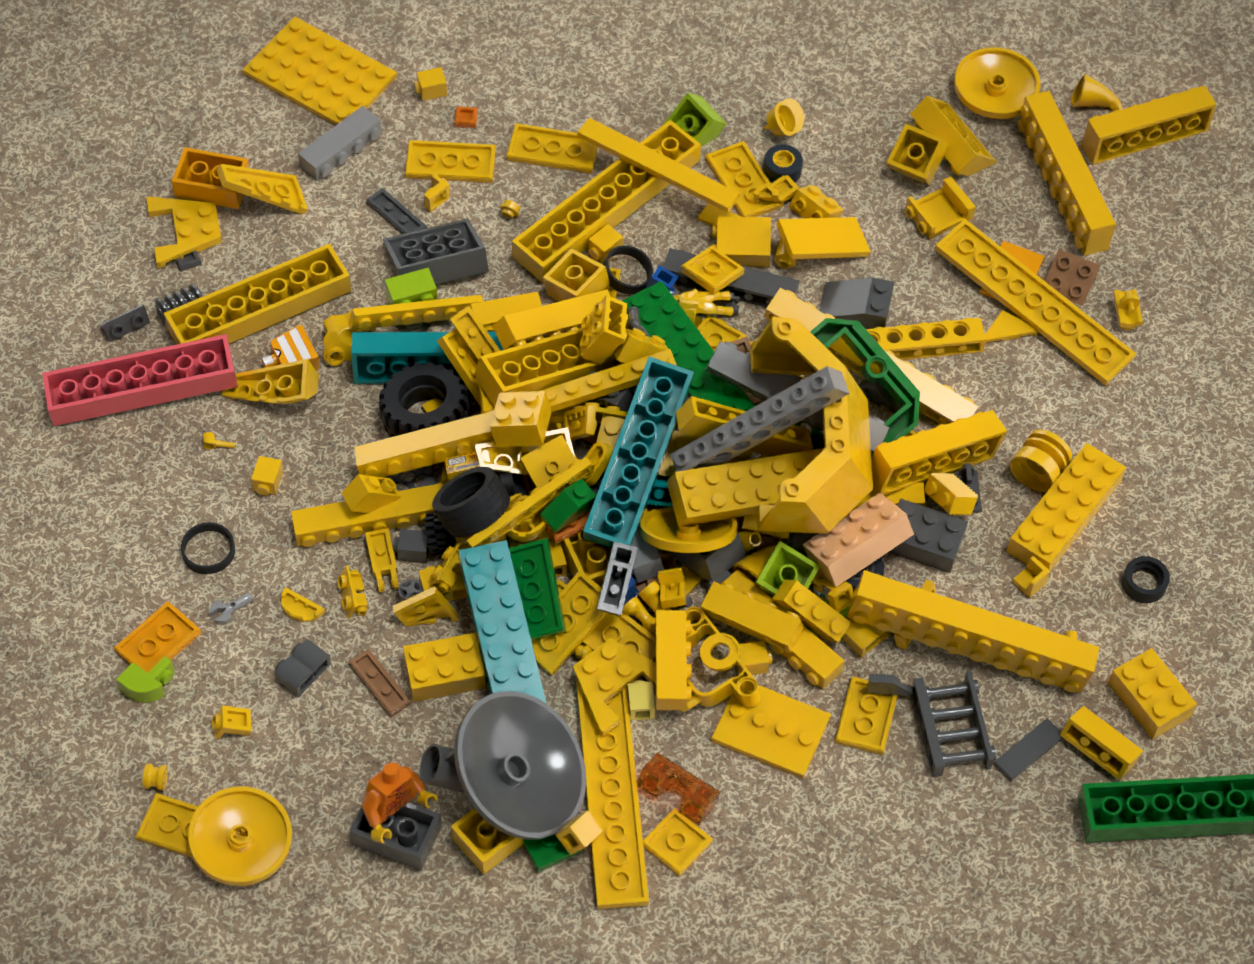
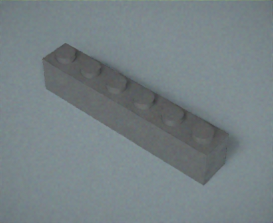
M669 248L663 267L679 276L675 285L709 292L680 272L681 265L695 257L696 254ZM742 266L745 268L744 274L720 290V292L729 291L733 293L734 296L739 297V301L767 308L780 288L790 290L797 296L800 280Z

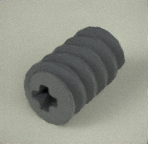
M189 284L188 291L184 287L180 288V295L178 292L172 291L171 297L167 294L163 295V301L160 298H155V308L164 326L165 312L201 298L203 295L198 287L196 288L193 284Z

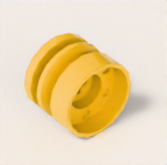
M1033 430L1022 447L1011 459L1010 469L1020 483L1034 491L1047 492L1072 461V452L1067 443L1058 435L1048 430Z

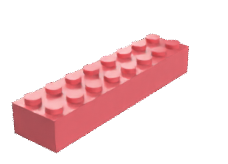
M227 334L42 373L48 412L54 426L238 387Z

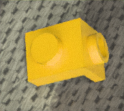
M675 568L658 571L662 609L686 605V583L682 569Z

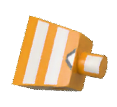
M302 324L273 339L270 342L272 354L261 358L264 368L308 359L316 370L320 369L319 356Z

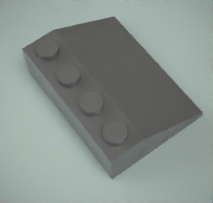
M469 218L383 239L395 277L429 268L434 283L437 286L439 283L458 281L463 277L478 276L483 272L489 271L485 247Z

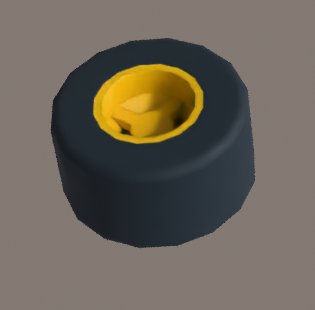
M775 145L765 153L763 172L770 183L786 175L796 183L801 177L802 155L791 145Z

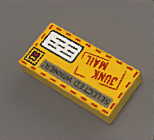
M476 451L445 458L449 480L467 470L479 467Z

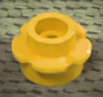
M506 199L499 206L502 209L501 214L510 219H513L514 216L518 217L520 214L519 210L521 207L514 201Z

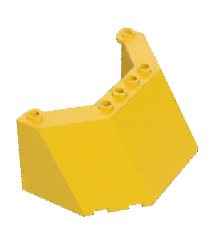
M772 317L750 350L751 373L810 376L828 366L842 372L850 394L823 408L825 449L795 478H789L782 482L779 487V499L774 505L759 504L757 506V527L759 531L828 534L873 490L868 399L846 366L796 318Z

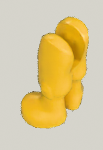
M654 580L638 595L656 615V610L671 609H662L660 598L658 597L660 587ZM635 596L623 606L622 613L628 616H635L640 620L643 628L655 636V618L648 613L642 602Z

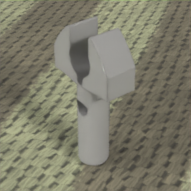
M246 593L229 604H222L218 600L211 605L209 615L211 617L217 612H224L222 616L214 619V623L226 625L232 622V613L252 602L253 596L250 593Z

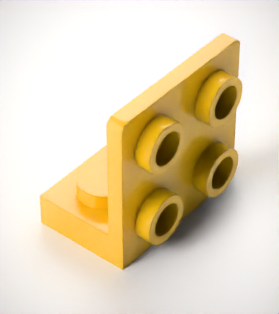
M585 403V406H574L573 410L564 412L563 428L568 427L571 441L594 435L597 422L601 423L603 414L623 419L626 418L628 412L620 411V407L616 406L602 408L599 407L600 404Z

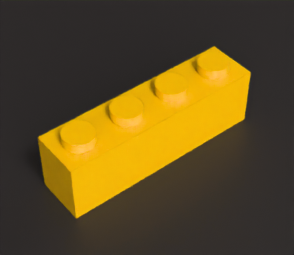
M715 581L712 583L701 605V609L707 616L791 653L804 628L797 614L791 611L784 613L778 610L775 604L765 601V603L757 601L756 597L748 592L739 593L728 583L722 582L719 584Z
M656 610V710H686L687 701L692 700V686H687V679H691V664H686V657H691V642H686V635H690L691 623L690 620H686V611Z

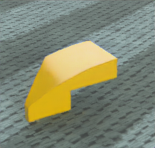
M786 175L781 176L772 184H769L767 181L756 189L753 195L755 198L784 203L794 197L799 187Z

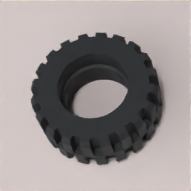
M419 362L414 363L412 367L405 366L401 369V372L398 373L396 371L391 376V380H387L380 391L379 407L384 428L389 437L471 417L469 397L464 381L456 371L451 368L448 370L447 366L442 364L435 365L434 362L421 364ZM437 398L443 401L441 406L427 413L407 411L414 404L424 400Z

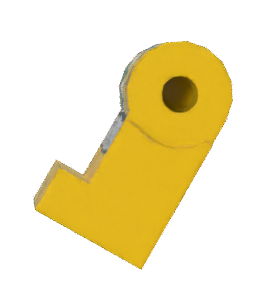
M819 571L816 573L812 580L816 596L829 601V605L837 612L842 611L851 604L853 597L851 584L844 581L836 587Z

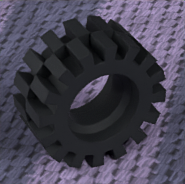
M435 512L426 513L424 524L426 528L425 534L427 535L426 540L429 543L428 548L433 556L443 554L449 546H454V537L444 528Z

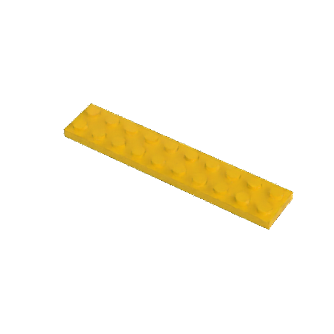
M966 219L935 245V251L1022 320L1033 326L1042 336L1105 386L1135 359L1137 353Z
M576 679L582 750L586 769L588 812L595 818L603 830L591 842L597 909L649 905L627 687L606 702L607 706L618 716L620 723L602 736Z

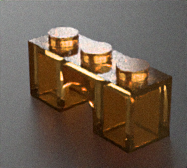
M658 752L642 768L637 782L639 788L655 798H658L664 792H674L680 795L683 800L678 812L698 825L715 808L720 795V791Z

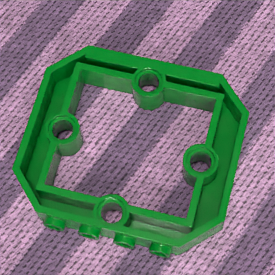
M825 318L810 331L826 348L841 337L863 362L861 368L863 377L870 382L879 381L900 405L901 408L885 421L884 425L889 427V430L883 442L896 441L898 438L906 436L918 425L920 391L859 321ZM870 364L878 365L880 373L874 374L870 370ZM801 420L794 425L801 427V423L806 422ZM810 425L812 450L825 448L824 434L820 429Z

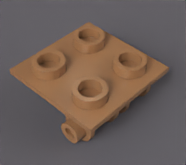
M1058 249L1045 282L1069 301L1083 306L1091 286L1096 280L1100 265Z

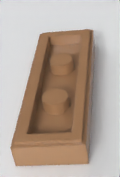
M369 649L348 661L349 666L390 717L411 705L410 699Z

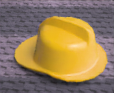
M791 98L777 103L767 113V125L764 129H770L775 136H791L802 129L805 120L803 109L796 100Z

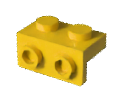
M814 185L797 189L789 205V208L802 218H838L844 211L837 201L828 198L822 193L820 188Z

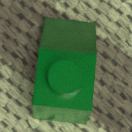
M581 478L565 488L542 511L540 517L556 533L588 513L592 509L597 495Z

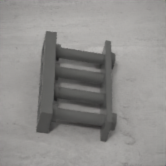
M966 671L964 684L935 688L925 686L923 677L913 679L912 696L932 777L942 776L944 768L948 764L982 759L984 760L986 770L991 769L993 761L996 760V750L994 745H990L977 695L979 694V685L977 679H973L972 672ZM964 693L967 694L969 702L968 706L939 710L931 708L929 703L931 698ZM972 715L975 725L974 728L940 732L935 727L936 720ZM978 737L981 750L946 754L941 751L940 745L946 741Z

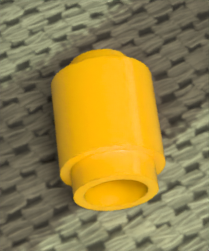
M781 238L778 241L774 262L782 269L792 268L796 265L797 259H790Z

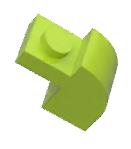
M164 656L147 673L133 662L116 679L118 688L136 702L150 703L159 700L165 695L162 684H168L174 676L173 663Z

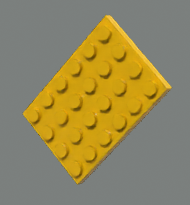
M295 16L242 69L243 74L335 126L360 107L364 106L368 109L397 78L396 71Z

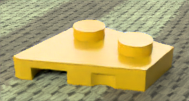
M435 586L393 605V613L405 627L417 626L419 624H436V618L451 617V622L459 620L458 612Z

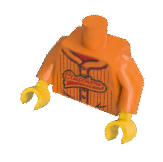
M396 762L388 763L367 784L362 809L370 827L374 828L371 832V838L375 842L384 844L383 837L386 839L392 838L391 830L381 827L380 824L415 798L417 793L418 803L429 809L430 806L427 804L428 798L435 802L438 800L435 794L424 789L425 785L417 773L407 766H400Z

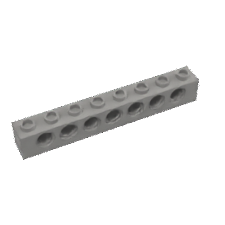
M826 366L673 452L671 458L676 472L722 465L850 394L842 372Z

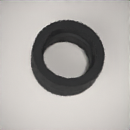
M481 466L467 470L448 481L435 495L432 507L448 533L453 537L463 538L479 533L498 520L508 508L510 497L497 474L490 467Z

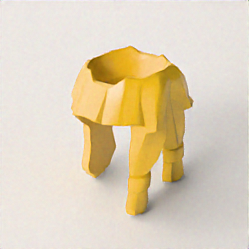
M697 289L683 292L677 299L679 305L696 328L704 320L696 316V313L728 316L734 313L733 307L715 306L712 303L714 300H730L731 294L729 291H718L713 295L711 292H698Z

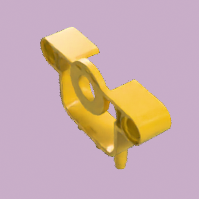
M687 608L685 610L686 620H690V623L699 620L698 623L691 624L690 635H686V642H691V649L698 645L703 636L712 634L703 641L700 647V658L703 664L713 671H726L737 665L741 674L737 677H731L717 688L706 693L698 691L692 682L687 679V686H692V700L687 701L686 710H690L697 704L704 707L715 706L732 694L735 695L743 706L748 708L756 706L761 700L759 686L755 678L739 659L741 649L738 641L732 635L719 633L700 608ZM717 645H725L729 648V654L726 658L717 660L711 656L712 649ZM747 690H753L750 694H743Z

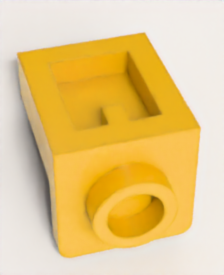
M435 173L431 175L432 187L424 194V205L430 212L450 198L449 183L446 179L440 178Z
M222 705L211 720L214 738L220 739L224 733L248 736L252 732L251 709Z

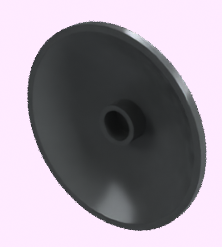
M496 692L474 703L467 710L458 726L454 748L431 744L425 750L420 763V778L424 784L465 793L473 807L487 822L498 830L521 839H543L558 833L576 817L585 796L586 769L581 749L573 732L562 717L550 706L531 695L521 692Z

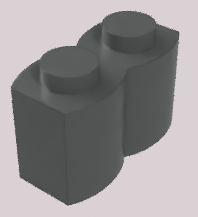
M309 639L303 643H298L293 648L292 655L286 660L282 659L275 667L276 681L297 697L301 696L331 664L330 655Z

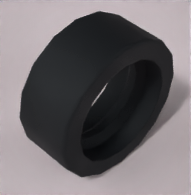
M1140 556L1131 560L1127 564L1122 577V587L1125 593L1140 603H1153L1160 600L1164 596L1170 582V573L1166 565L1151 556ZM1136 570H1149L1158 576L1160 580L1159 587L1152 590L1143 589L1134 583L1132 575Z

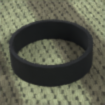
M622 245L615 247L609 252L603 263L606 266L610 282L609 286L623 294L631 295L644 290L653 275V266L649 257L643 251L633 246ZM615 255H628L635 258L644 267L647 281L640 285L622 283L611 273L609 259Z
M206 522L198 524L186 532L181 541V552L185 564L191 570L200 574H214L224 570L232 562L235 555V544L232 534L226 527L217 523ZM215 531L225 535L231 542V549L226 558L217 564L209 566L198 565L190 561L185 555V548L190 539L201 532Z

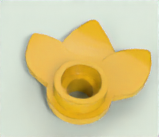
M350 327L339 333L334 330L326 333L323 338V345L325 347L323 358L328 364L338 366L344 360H352V332H357V330H350Z

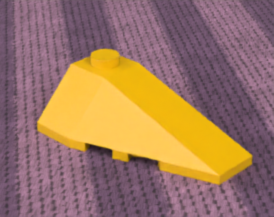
M308 359L236 373L238 387L222 390V396L230 399L277 404L305 401L318 393L319 373Z
M568 427L546 432L544 444L562 434L575 457ZM495 441L477 444L474 447L479 467L486 466L490 467L493 471L528 475L519 458L540 446L497 447Z

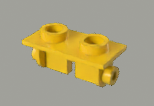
M460 541L454 547L449 546L442 555L444 559L442 565L438 564L430 575L433 580L429 587L436 583L442 592L446 593L452 589L459 577L452 569L459 573L461 572L458 561Z
M346 565L338 576L337 586L342 592V609L346 611L347 619H350L353 613H357L359 616L366 615L369 607L365 593H357L364 591L361 573H358V570L350 571L349 566Z

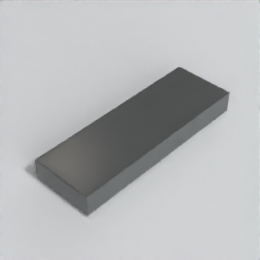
M381 188L366 199V203L402 234L427 228V225L384 188Z
M1046 718L996 759L993 765L1012 782L1064 739L1060 736L1061 731Z

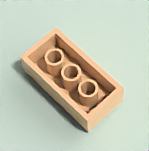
M879 493L851 511L828 534L819 533L804 543L803 546L808 558L820 565L818 571L837 587L913 536L914 533L907 514L882 493Z

